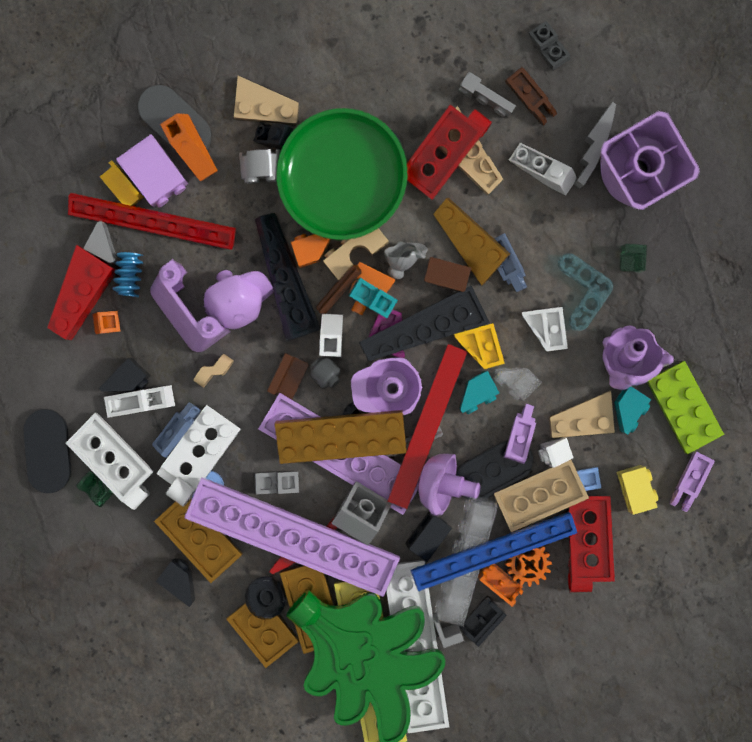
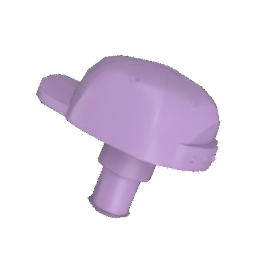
M228 270L219 272L216 276L218 283L209 287L204 296V307L208 317L215 318L222 327L228 329H239L255 321L260 313L262 302L273 293L272 284L259 271H251L240 276H232V272Z
M389 358L374 362L370 367L358 371L352 377L351 389L354 405L357 409L370 413L403 410V415L411 413L419 401L423 388L418 375L419 372L404 358Z
M447 453L435 455L426 462L420 475L418 490L421 503L430 510L431 514L442 515L449 506L452 496L460 498L462 495L476 499L480 494L481 487L479 482L466 481L464 477L457 476L455 454Z

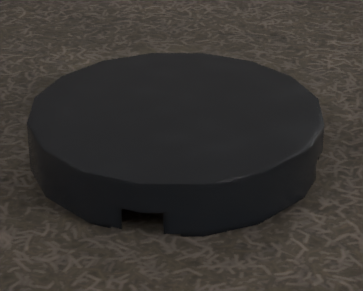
M269 576L260 577L252 581L245 593V603L248 610L255 617L262 620L272 619L280 615L287 601L283 585Z

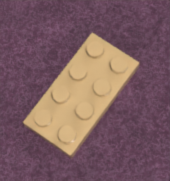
M572 460L494 493L511 532L589 499Z

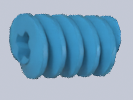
M130 252L117 253L116 256L122 260L116 261L115 264L121 267V269L115 270L114 273L120 277L114 278L113 281L119 284V286L113 287L112 290L118 292V295L139 297L138 294L134 293V290L140 289V286L136 285L135 282L141 281V278L136 276V273L142 272L141 269L137 268V265L143 264V261L139 260L138 257L144 255Z

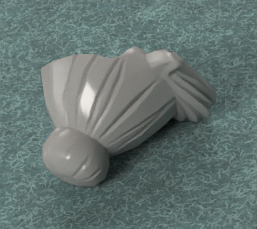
M402 241L393 247L386 248L384 254L390 265L387 270L388 276L393 279L403 278L404 271L411 268L418 258L426 257L428 248L421 243H405Z

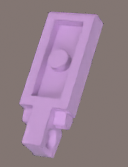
M526 404L523 407L522 413H517L514 418L504 458L522 464L526 462L536 426L535 418L531 417L534 406Z

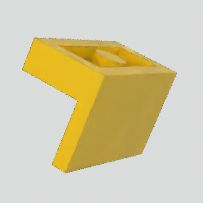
M111 160L109 162L111 168L102 174L100 178L122 204L134 206L144 196L121 168Z

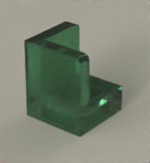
M622 245L620 271H645L647 245Z

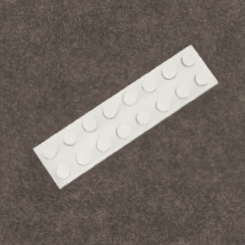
M424 560L398 563L386 590L390 615L410 606H419L424 613L425 624L423 632L413 645L404 650L405 652H417L431 648L438 649L429 588L417 591L410 571L425 565ZM442 674L431 684L423 688L406 690L411 710L408 733L449 727Z

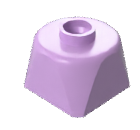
M656 112L606 141L602 146L601 176L604 185L616 200L642 210L696 179L699 174L697 163L671 118L665 112ZM637 160L644 162L647 167V173L639 168Z

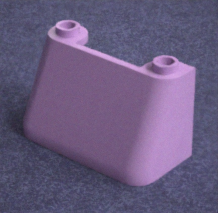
M172 259L160 269L150 288V293L192 351L203 352L230 333V330L222 327L212 317H205L199 322L196 321L177 294L185 288L183 277L187 274V271L180 263Z

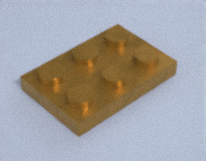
M246 603L226 619L265 668L299 642L297 636L280 615L272 619L262 620L255 617L248 610Z

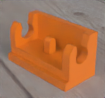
M496 564L484 567L477 575L482 583L512 607L516 603V597L519 594H523V586L517 581H513L512 577Z

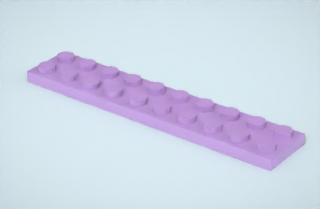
M203 477L200 479L185 515V519L384 597L400 560L398 555L371 544L366 545L356 538Z

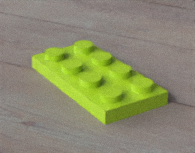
M681 361L647 381L685 454H689L724 435L685 361Z

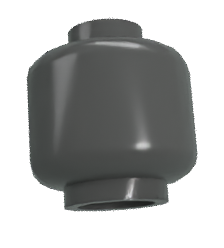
M320 357L309 368L311 370V379L322 389L329 386L333 388L340 382L341 370L330 358Z

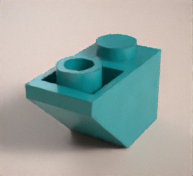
M484 371L467 380L459 406L461 413L466 412L468 415L478 409L477 405L482 402L489 404L497 399L495 395L499 394V391L488 371Z
M632 386L623 389L614 401L619 430L626 435L635 431L639 424L637 422L639 417L647 413L650 408L649 402L651 401L650 398Z

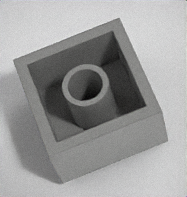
M356 481L346 495L331 524L364 544L369 545L378 533L392 503L387 502V499Z

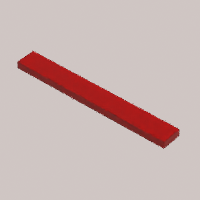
M74 193L68 195V215L102 221L108 224L230 250L234 247L236 228Z
M449 344L447 345L387 502L405 509L408 508L468 351Z

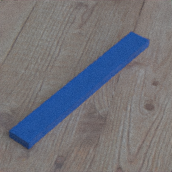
M567 512L411 569L410 571L417 591H421L577 534L572 514Z

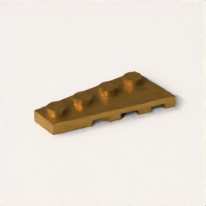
M446 198L433 214L467 265L471 267V271L481 286L484 285L510 253L450 198Z

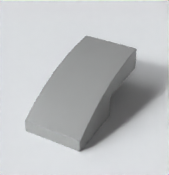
M298 471L254 473L256 495L299 493Z

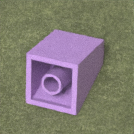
M152 134L116 159L154 208L165 205L169 201V197L173 194L178 195L182 193L188 184Z

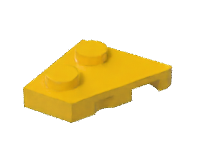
M493 323L454 334L455 339L483 369L505 364Z

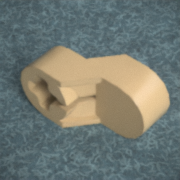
M223 354L214 366H203L193 381L204 388L213 375L224 376L234 360Z

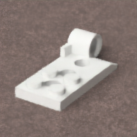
M206 405L157 472V475L171 484L166 495L184 507L195 494L201 477L206 478L241 429ZM210 428L217 431V437L214 440H208L205 436L206 431ZM198 445L203 446L205 449L202 457H195L193 454V449ZM183 463H190L192 465L190 474L184 475L181 473L180 468Z
M94 413L66 442L98 478L131 509L135 510L150 495L142 483L153 471L98 413ZM95 437H98L101 442L97 449H94L91 445V441ZM108 452H113L115 459L109 464L105 457ZM124 466L129 469V475L126 478L120 476V469Z

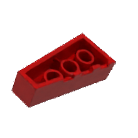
M76 245L47 328L65 340H72L115 276L114 271L116 269L83 249V247Z

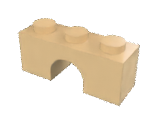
M378 228L365 236L342 240V246L337 250L333 248L324 255L326 259L323 262L336 279L339 280L350 266L353 265L350 261V254L354 249L364 248L373 256L386 246L389 241Z

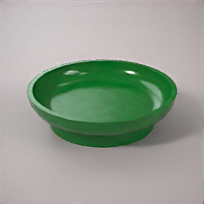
M330 109L317 113L303 121L287 138L280 152L277 164L278 190L288 213L306 230L328 239H354L365 236L380 228L392 217L399 207L407 185L406 157L396 135L378 118L355 109Z

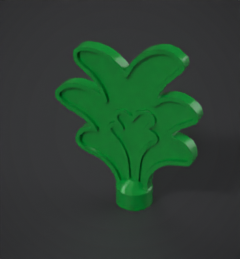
M306 590L294 602L286 614L287 618L309 636L314 647V661L304 679L305 691L313 696L320 697L336 689L334 720L342 726L354 724L363 718L368 710L369 702H371L377 719L379 741L399 742L407 733L411 718L410 702L406 690L420 689L431 684L438 678L445 667V656L438 649L431 648L417 652L404 651L413 645L423 632L425 624L423 610L419 606H410L393 615L380 618L382 605L380 599L374 593H364L348 604L333 606L323 603L310 590Z

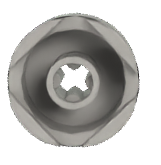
M271 149L246 151L247 156L242 152L239 153L241 179L245 180L247 184L259 183V179L277 182V164L281 150H276L277 154L271 153Z

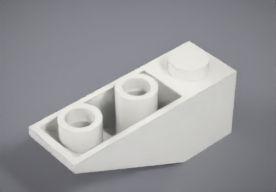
M519 143L509 159L511 163L546 186L564 195H567L577 180V176L571 167L522 143Z

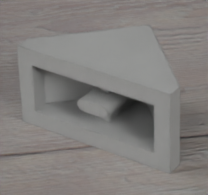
M102 221L97 222L83 249L116 265L115 263L118 259L107 224Z

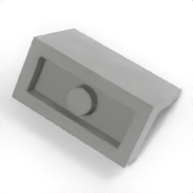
M437 613L433 614L435 626L444 648L464 641L458 623L442 628Z

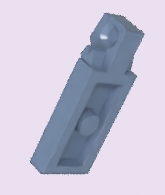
M504 233L494 239L510 255L500 265L498 271L503 280H506L508 285L512 283L516 292H519L527 287L523 279L526 275Z
M189 402L180 413L176 412L152 444L161 456L165 458L169 456L191 427L194 420H196L201 410Z

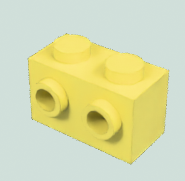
M639 465L617 472L629 513L634 515L658 508L656 504L658 495L656 490L652 489L650 483L652 475L649 469Z

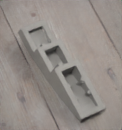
M614 102L609 105L584 140L591 146L579 161L585 167L574 183L579 189L584 186L595 169L601 156L603 143L608 140L616 108Z

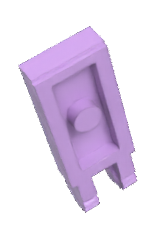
M694 451L676 486L670 504L673 506L677 505L684 492L688 496L685 498L681 508L687 512L694 499L698 497L715 461Z

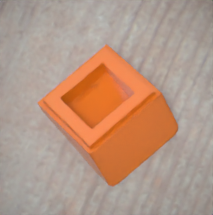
M118 311L97 312L93 314L96 335L120 332Z

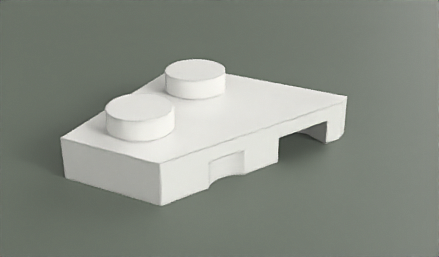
M562 307L522 312V316L546 351L568 349Z

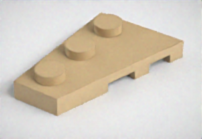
M238 76L234 119L297 125L298 102Z

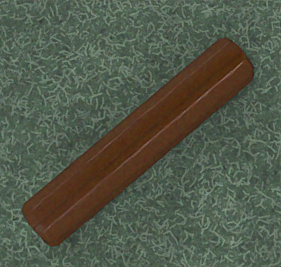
M351 265L317 304L316 309L319 313L326 314L362 273L359 266Z

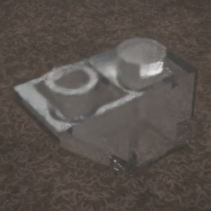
M494 368L492 370L495 374L493 378L501 386L505 384L510 389L508 393L515 400L520 398L525 401L542 383L528 368Z

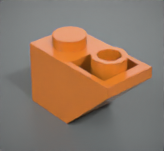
M306 234L295 237V241L291 242L299 267L303 268L320 262L331 239L316 234L308 237Z

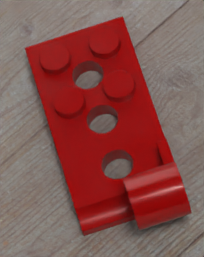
M450 105L407 162V180L433 200L469 151L486 133L492 122L476 109L467 118ZM452 129H457L460 132V139L456 142L451 141L449 138V132ZM440 146L447 149V156L444 159H440L436 155V150ZM427 163L432 164L435 169L431 176H427L423 171Z
M588 496L589 499L568 507V512L572 514L577 534L569 536V592H592L593 582H615L611 496ZM588 511L595 515V521L592 524H588L584 519V515ZM588 533H593L596 536V542L593 545H589L585 541V536ZM590 554H594L597 558L596 565L592 567L586 562V558Z

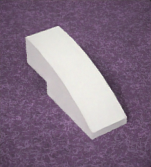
M172 385L104 397L108 418L175 406Z

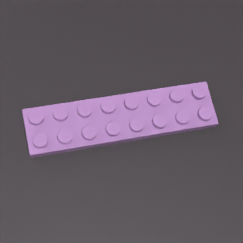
M279 393L258 429L276 439L275 421L317 418L320 416ZM386 455L313 461L346 482L354 485L357 481L387 500L401 467L400 463ZM419 480L412 495L411 501L415 496L416 492L418 491ZM392 504L390 507L402 515L406 511L405 508Z

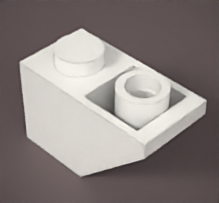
M322 314L319 356L341 357L343 315Z
M560 437L539 444L541 450H538L541 461L552 468L573 459L566 437Z

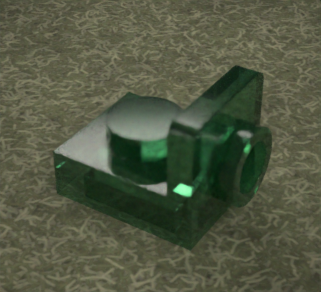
M88 471L76 485L98 507H102L113 494L92 471Z

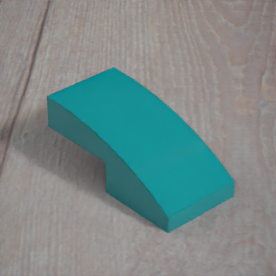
M360 277L348 295L385 318H388L398 301Z

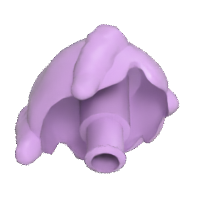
M631 325L623 328L620 327L614 330L611 336L603 340L604 350L602 359L610 375V386L615 389L623 390L632 385L644 384L657 376L663 366H668L674 361L673 356L657 344L655 335L648 329H636Z

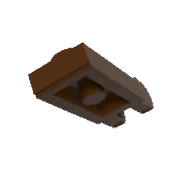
M523 67L519 68L505 80L506 84L529 112L533 113L541 125H545L547 120L538 109L540 106L543 105L544 109L552 117L557 115V111L548 101L549 98Z

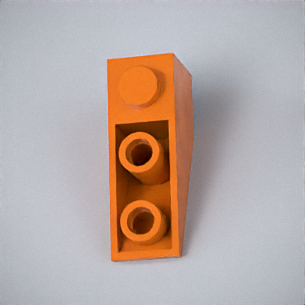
M175 114L160 124L172 147L199 181L218 171L189 114Z

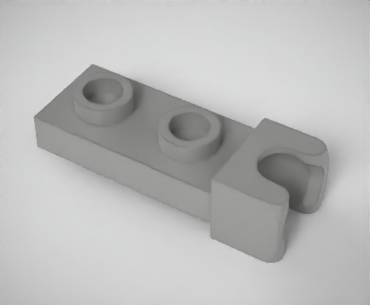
M468 72L460 84L459 91L469 98H472L474 95L480 104L485 106L488 104L494 108L495 113L509 118L516 105L482 85L479 77Z

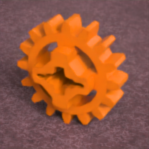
M544 546L533 549L530 553H522L509 558L510 561L505 562L506 566L511 567L507 570L508 574L514 573L512 576L513 581L519 579L521 586L524 582H527V585L531 587L533 581L539 585L540 578L546 580L544 573L551 572L547 565H551L552 562L546 559L550 554L544 552ZM517 557L519 559V565L515 568V560ZM522 558L531 561L532 565L534 566V569L531 566L529 567L528 565H526L524 563L525 561ZM540 559H542L541 568L538 567V561ZM529 573H534V574H535V575H533V576H525L526 574H529Z

